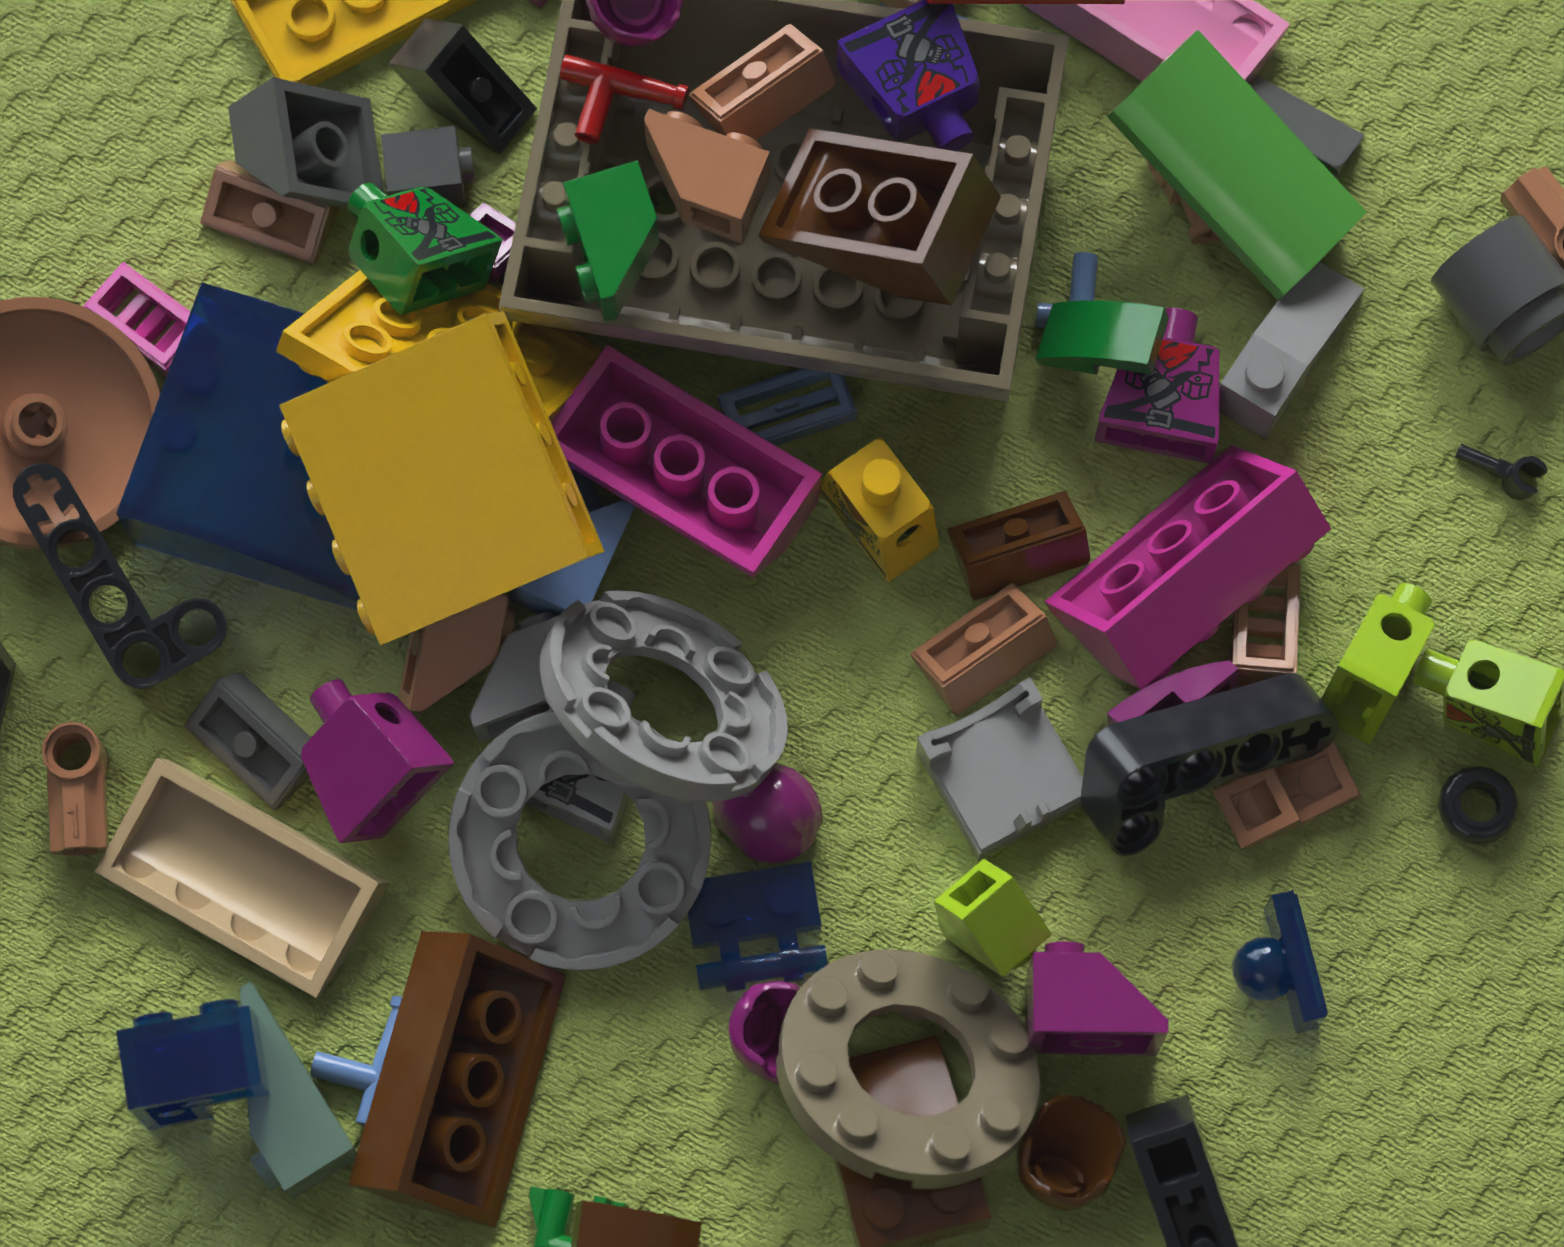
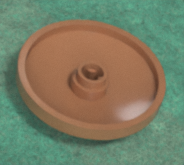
M17 297L1 300L0 545L23 550H42L13 499V484L18 474L26 467L37 463L51 464L59 468L67 476L100 533H103L124 517L143 496L153 479L160 461L164 442L165 418L163 402L154 374L136 345L119 328L85 307L48 297ZM38 478L31 483L34 494L26 499L28 506L30 507L37 503L41 504L53 521L52 524L41 526L45 536L59 523L79 518L76 508H72L64 516L57 506L53 495L61 489L58 482L47 485L42 478ZM83 532L67 534L61 540L58 549L79 544L91 539V537Z

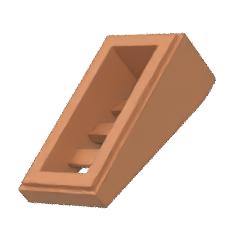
M1300 564L1288 565L1267 583V587L1286 589L1285 597L1260 595L1250 602L1243 603L1233 612L1230 661L1238 668L1239 687L1283 674H1297ZM1248 610L1284 614V620L1248 617ZM1247 636L1282 639V645L1247 642Z

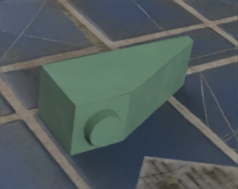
M249 982L240 988L250 1135L260 1152L250 1157V1160L270 1192L281 1185L283 1190L293 1200L354 1162L357 1151L253 983Z

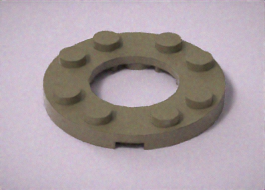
M893 949L870 950L845 956L831 962L818 970L798 990L781 1025L776 1070L782 1094L792 1115L804 1132L829 1156L851 1170L871 1179L874 1173L877 1172L898 1179L912 1181L911 1188L938 1189L961 1185L988 1174L1002 1164L1019 1145L1034 1116L1040 1092V1072L1034 1047H1028V1032L1010 1005L977 974L927 954ZM887 1012H897L909 1020L923 1021L929 1019L939 1023L938 1028L942 1033L948 1031L959 1041L968 1057L967 1063L970 1065L972 1084L968 1096L954 1109L933 1116L905 1115L881 1105L861 1088L849 1067L847 1044L852 1032L866 1019L874 1016L880 1018Z

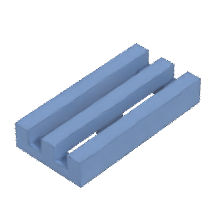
M800 368L718 395V403L722 414L749 430L835 401L839 402V405L755 432V434L775 446L857 420L855 405L844 376L841 374ZM830 379L833 385L740 417L737 412L739 408Z

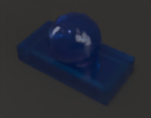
M1293 890L1273 894L1264 907L1271 937H1256L1245 942L1236 951L1232 962L1233 977L1239 989L1247 996L1256 1000H1274L1286 994L1296 1033L1318 1029L1328 1015V1010L1297 893L1294 894Z

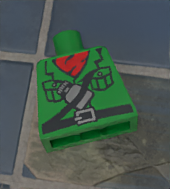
M368 182L359 186L352 193L347 203V210L358 219L348 247L349 257L399 314L411 313L485 289L503 239L433 190L418 187L387 196L375 184Z

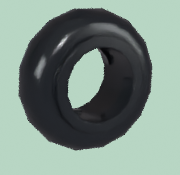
M1483 766L1462 768L1448 777L1440 790L1438 801L1441 821L1450 834L1463 842L1476 845L1496 842L1506 835L1517 819L1519 806L1516 791L1509 780L1493 768ZM1470 789H1479L1490 794L1496 805L1495 816L1489 821L1484 822L1474 821L1467 817L1461 808V794Z

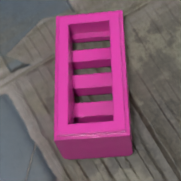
M124 262L118 266L82 306L99 314L119 328L136 345L147 363L179 388H185L221 347V341L207 323ZM134 289L138 291L139 294L118 317H115L112 313ZM154 304L156 306L155 309L134 331L132 329L134 325ZM172 320L175 321L173 326L155 346L151 344Z

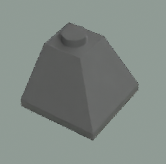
M272 77L228 106L236 163L281 196L347 209L350 196L364 183L371 182L384 192L369 98Z

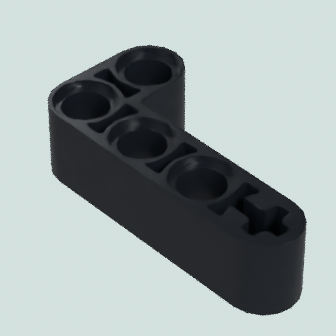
M37 463L26 467L18 474L13 484V499L17 509L113 671L123 683L135 689L155 687L213 654L221 647L226 637L227 623L223 612L218 606L206 599L193 598L184 601L156 618L151 619L71 482L59 468L51 464ZM38 478H42L47 485L56 482L60 484L61 489L56 491L53 497L64 516L72 508H76L79 513V518L59 523L47 536L43 534L41 526L53 523L49 514L41 504L37 503L29 507L26 499L34 494L31 483ZM73 532H83L89 535L95 545L92 559L81 567H69L63 564L58 554L61 540L67 534ZM105 587H115L123 591L128 601L125 615L113 623H103L97 620L91 611V600L94 594ZM204 610L215 619L217 631L214 638L208 644L192 646L181 638L179 624L183 616L188 612ZM138 642H148L154 645L161 657L157 672L145 679H137L130 676L123 664L126 650Z
M1289 673L1114 723L1098 732L1088 745L1081 790V808L1117 855H1135L1148 848L1159 836L1163 826L1166 800L1312 757L1326 749L1335 739L1339 730V720L1302 675Z

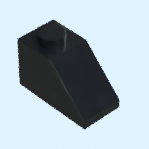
M426 18L388 63L428 107L494 153L501 154L538 109L461 24Z

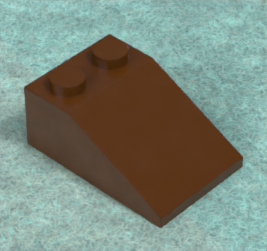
M809 128L758 236L764 243L895 296L951 306L1001 196L974 154Z
M937 1035L849 1057V1067L861 1088L878 1103L905 1115L933 1116L952 1110L959 1104ZM834 1159L856 1247H915L988 1228L991 1215L981 1177L952 1187L915 1189L911 1188L912 1181L898 1179L877 1172L874 1173L871 1179L851 1170Z

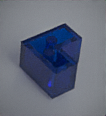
M235 999L217 1000L199 1006L200 1015L174 1020L173 1014L170 1012L150 1013L134 1018L132 1020L133 1028L116 1031L127 1107L148 1130L214 1118L212 1107L214 1105L270 1095L258 1016L249 1005L239 1007V1001Z

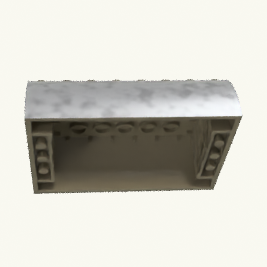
M562 0L499 302L500 312L504 311L507 320L1008 402L1069 35L958 18L980 82L978 103L972 109L962 113L974 134V138L969 144L958 150V152L974 154L1001 198L954 301L949 306L895 296L764 243L758 236L809 128L898 142L889 134L837 69V41L903 9L848 0H683L680 19L667 35L649 45L625 47L608 40L592 23L586 0ZM789 24L793 25L824 51L835 77V85L757 140L764 150L770 152V178L743 243L683 223L677 211L670 215L656 213L659 243L618 317L604 322L598 301L586 304L579 285L575 266L585 264L579 243L567 246L560 227L556 209L566 206L563 182L638 160L651 198L656 192L667 190L646 146L644 118L648 109L665 115L669 111L682 112L699 121L702 128L713 132L716 131L691 102L689 95L684 110L680 111L673 109V105L614 93L599 143H584L578 140L574 134L589 87L559 78L564 56L567 54L629 70L675 86L679 84L689 86L688 94H690L697 87ZM927 130L901 142L937 148Z

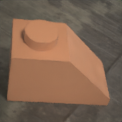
M501 594L410 634L398 698L409 710L423 712L496 660L499 645L504 644L507 635L511 634L513 629L514 610L512 607H507L509 596Z

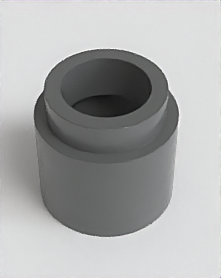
M1523 215L1505 219L1470 240L1449 257L1431 279L1432 286L1481 352L1492 350L1503 366L1514 364L1526 358L1564 331V270Z

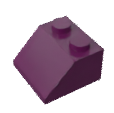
M1068 941L1045 944V952H1033L1026 974V1030L1029 1036L1028 1047H1034L1036 1054L1157 1056L1169 1033L1168 1019L1100 952H1085L1084 944Z

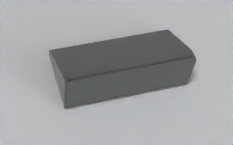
M1257 76L1250 86L1338 180L1362 142L1364 134L1264 78Z
M234 673L218 678L184 724L192 734L273 810L279 809L310 778L301 759L302 747L311 737L242 673Z

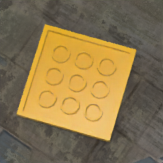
M359 270L283 330L276 352L298 364L306 373L318 376L330 383L482 314L498 312L502 291L487 283L484 290L401 315L391 306L364 273ZM509 320L549 420L552 422L604 349L571 330Z

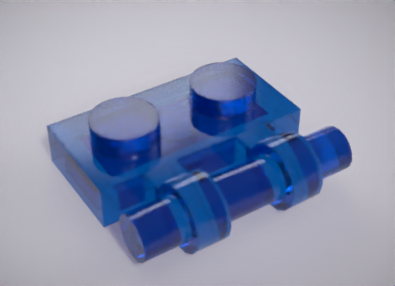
M811 861L704 879L701 890L688 911L693 950L719 946L721 961L696 965L699 990L723 986L726 988V993L746 990L745 983L783 977L784 982L788 983L804 980L803 974L817 972L828 965L825 944L799 948L796 934L821 930V919ZM777 937L779 952L741 958L738 942Z

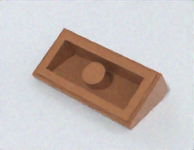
M789 24L688 95L691 102L717 133L726 136L728 133L735 132L749 136L757 141L833 88L835 77L824 51L793 25Z
M226 161L215 166L200 224L314 264L317 262L338 214L339 207L283 197L239 166L235 161Z
M1011 583L916 648L910 655L945 704L957 715L1053 650L1057 641L1047 616Z

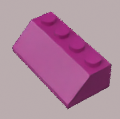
M609 345L605 347L551 422L569 467L752 578L785 552L818 504L822 473Z
M1231 445L1049 597L1045 604L1110 674L1139 689H1143L1148 684L1154 683L1166 676L1171 670L1173 663L1196 643L1203 642L1212 637L1218 631L1220 623L1243 603L1250 602L1259 597L1267 588V583L1288 565L1305 558L1313 550L1314 543L1330 531L1331 527L1296 470Z

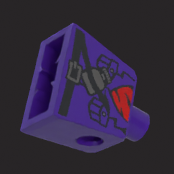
M921 0L837 41V69L896 141H906L926 130L935 146L939 149L958 151L972 141L974 134L962 113L972 109L978 103L980 82L953 4H930L926 0Z

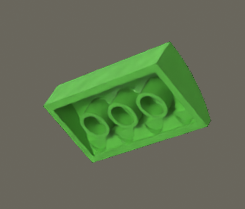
M1198 29L1171 52L1107 116L1277 300L1293 288L1366 213V210Z

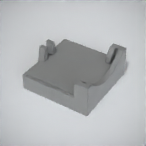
M1031 678L1020 682L1003 696L977 712L955 723L928 731L917 737L916 753L978 861L1081 806L1083 777L1042 709L1043 698Z

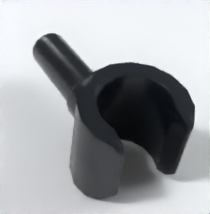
M1462 443L1455 458L1492 473V476L1501 479L1505 493L1516 500L1530 498L1538 492L1537 489L1521 482L1519 470L1537 478H1541L1547 473L1545 463L1533 456H1524L1512 464Z

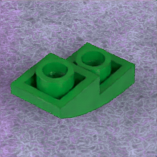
M1102 300L1052 303L1035 360L1038 365L1095 375L1098 373L1099 366L1152 375L1169 316L1165 307Z

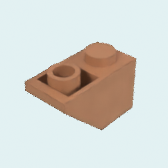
M648 109L644 118L646 146L682 222L743 243L770 178V152L764 150L756 140L744 134L731 132L724 136L702 128L699 121L685 113L669 111L665 115Z

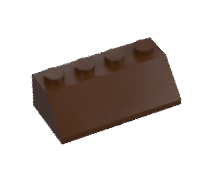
M421 931L348 1185L400 1204L496 1228L566 974L473 934Z

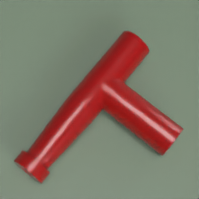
M567 54L563 58L559 75L561 80L589 87L574 134L578 140L588 144L599 143L614 93L673 105V109L680 111L684 110L689 93V86L679 84L675 86L629 70Z

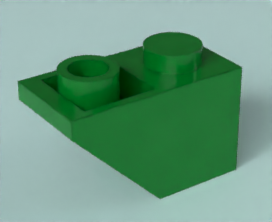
M638 160L563 182L566 206L556 209L567 246L579 243L585 264L575 266L586 304L598 301L604 322L618 317L659 243L657 216Z

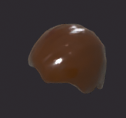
M1056 1095L1054 1099L1045 1102L1034 1116L1018 1145L1016 1158L1018 1164L1017 1174L1025 1190L1034 1199L1052 1209L1060 1211L1081 1209L1098 1199L1106 1192L1113 1180L1127 1142L1123 1128L1120 1126V1121L1112 1113L1105 1111L1102 1105H1096L1083 1096Z

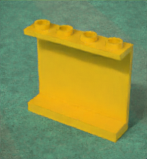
M504 311L482 314L279 405L285 418L281 423L284 439L290 450L296 456H301L310 478L306 484L310 501L316 511L327 518L335 537L332 541L334 558L342 572L346 575H351L360 597L357 601V610L361 622L370 634L376 635L380 646L403 638L416 630L562 568L605 552Z

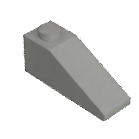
M1318 262L1293 288L1278 300L1222 380L1219 387V412L1264 440H1267L1363 294L1364 288Z

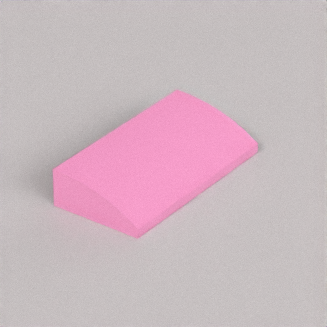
M1125 0L1124 4H1023L1140 81H1143L1171 52L1198 29L1250 85L1278 46L1290 23L1254 0Z

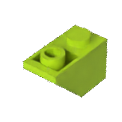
M985 859L934 901L940 931L945 938L1002 977L1012 969L1019 968L1029 962L1033 952L1037 951V947L1053 935L1013 876Z

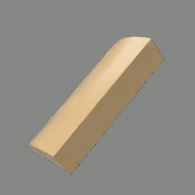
M156 758L94 871L315 998L320 997L344 962L390 884L172 760Z

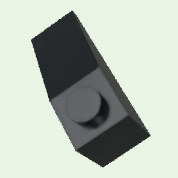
M1189 1095L1126 1114L1130 1143L1166 1246L1239 1247Z

